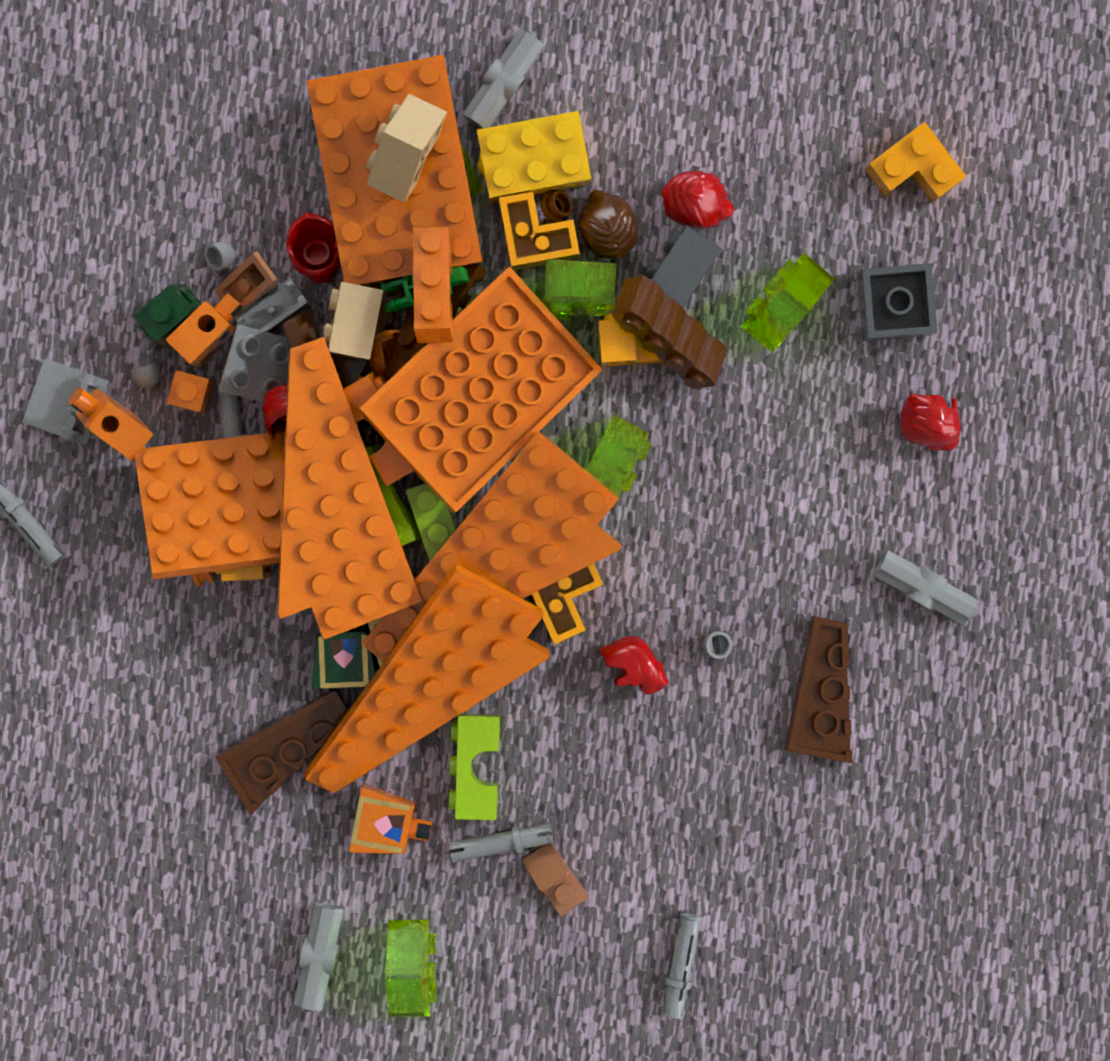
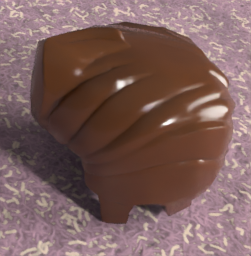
M595 189L589 194L586 200L587 204L583 206L577 220L582 237L587 247L595 256L607 259H624L628 252L637 245L639 240L638 225L632 208L619 195L613 194L611 196L605 191Z

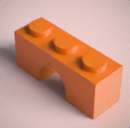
M449 227L413 228L414 332L417 343L453 342L450 290L452 247Z
M374 371L344 388L356 423L365 419L357 409L386 382L381 375L377 377ZM386 440L383 447L369 456L386 486L414 471Z

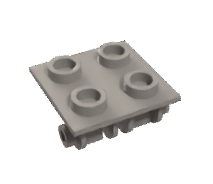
M237 324L218 391L263 402L264 395L271 388L288 383L289 349H291L288 338L277 333H269Z
M44 358L22 423L87 445L92 432L76 416L77 410L68 404L73 392L80 387L90 394L97 388L106 393L109 381Z

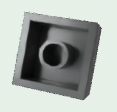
M686 226L682 233L676 229L664 249V252L668 254L663 262L656 259L646 277L657 283L666 296L672 298L684 308L722 248L689 226Z
M932 263L862 269L857 273L863 341L922 337L937 333Z

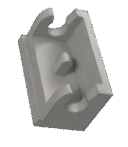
M290 277L276 289L251 305L247 310L236 316L235 320L240 325L271 333L282 327V324L296 314L310 307L311 304Z

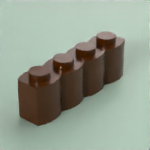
M645 276L626 278L612 313L620 328L627 333L634 334L645 350L656 353L667 369L677 371V374L688 387L700 390L704 387L715 386L727 353L725 345L716 337L708 334L699 321L687 315L678 302L666 296L657 283Z

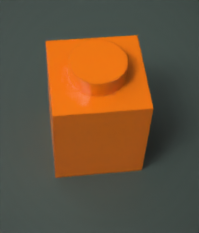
M175 370L167 404L206 414L215 381Z

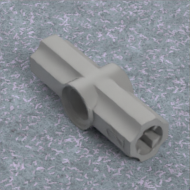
M519 29L501 58H497L486 72L481 82V88L463 113V117L480 129L492 127L506 104L511 103L516 97L517 93L515 91H520L527 78L525 76L544 49V44L529 32Z
M889 550L885 552L873 574L878 580L905 593L904 596L908 599L916 601L917 604L926 609H934L963 626L971 618L979 601L961 589L946 583L947 579L921 565L918 567Z
M318 902L314 905L308 938L304 940L300 956L299 968H301L294 1000V1005L301 1009L322 1011L325 1005L330 975H333L337 959L335 958L339 950L337 941L344 908L337 905Z

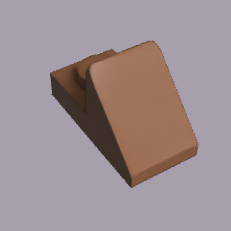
M256 251L214 290L220 299L229 293L243 306L234 316L236 317L247 310L262 295L276 289L278 281Z
M553 844L542 845L522 859L540 892L545 893L561 917L589 898L588 893Z

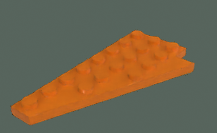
M321 337L289 349L277 614L282 619L311 608L321 637L325 640L420 603L422 599L325 338Z
M538 430L414 579L422 602L384 616L365 638L362 645L384 662L454 564L523 599L619 551L622 544L598 525L619 500V497Z
M454 564L304 772L305 780L332 793H336L546 661L550 657L548 648L527 638L544 616L542 609L471 571Z

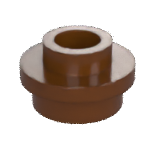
M549 190L541 197L542 212L550 222L566 221L572 213L573 204L566 192L562 190Z

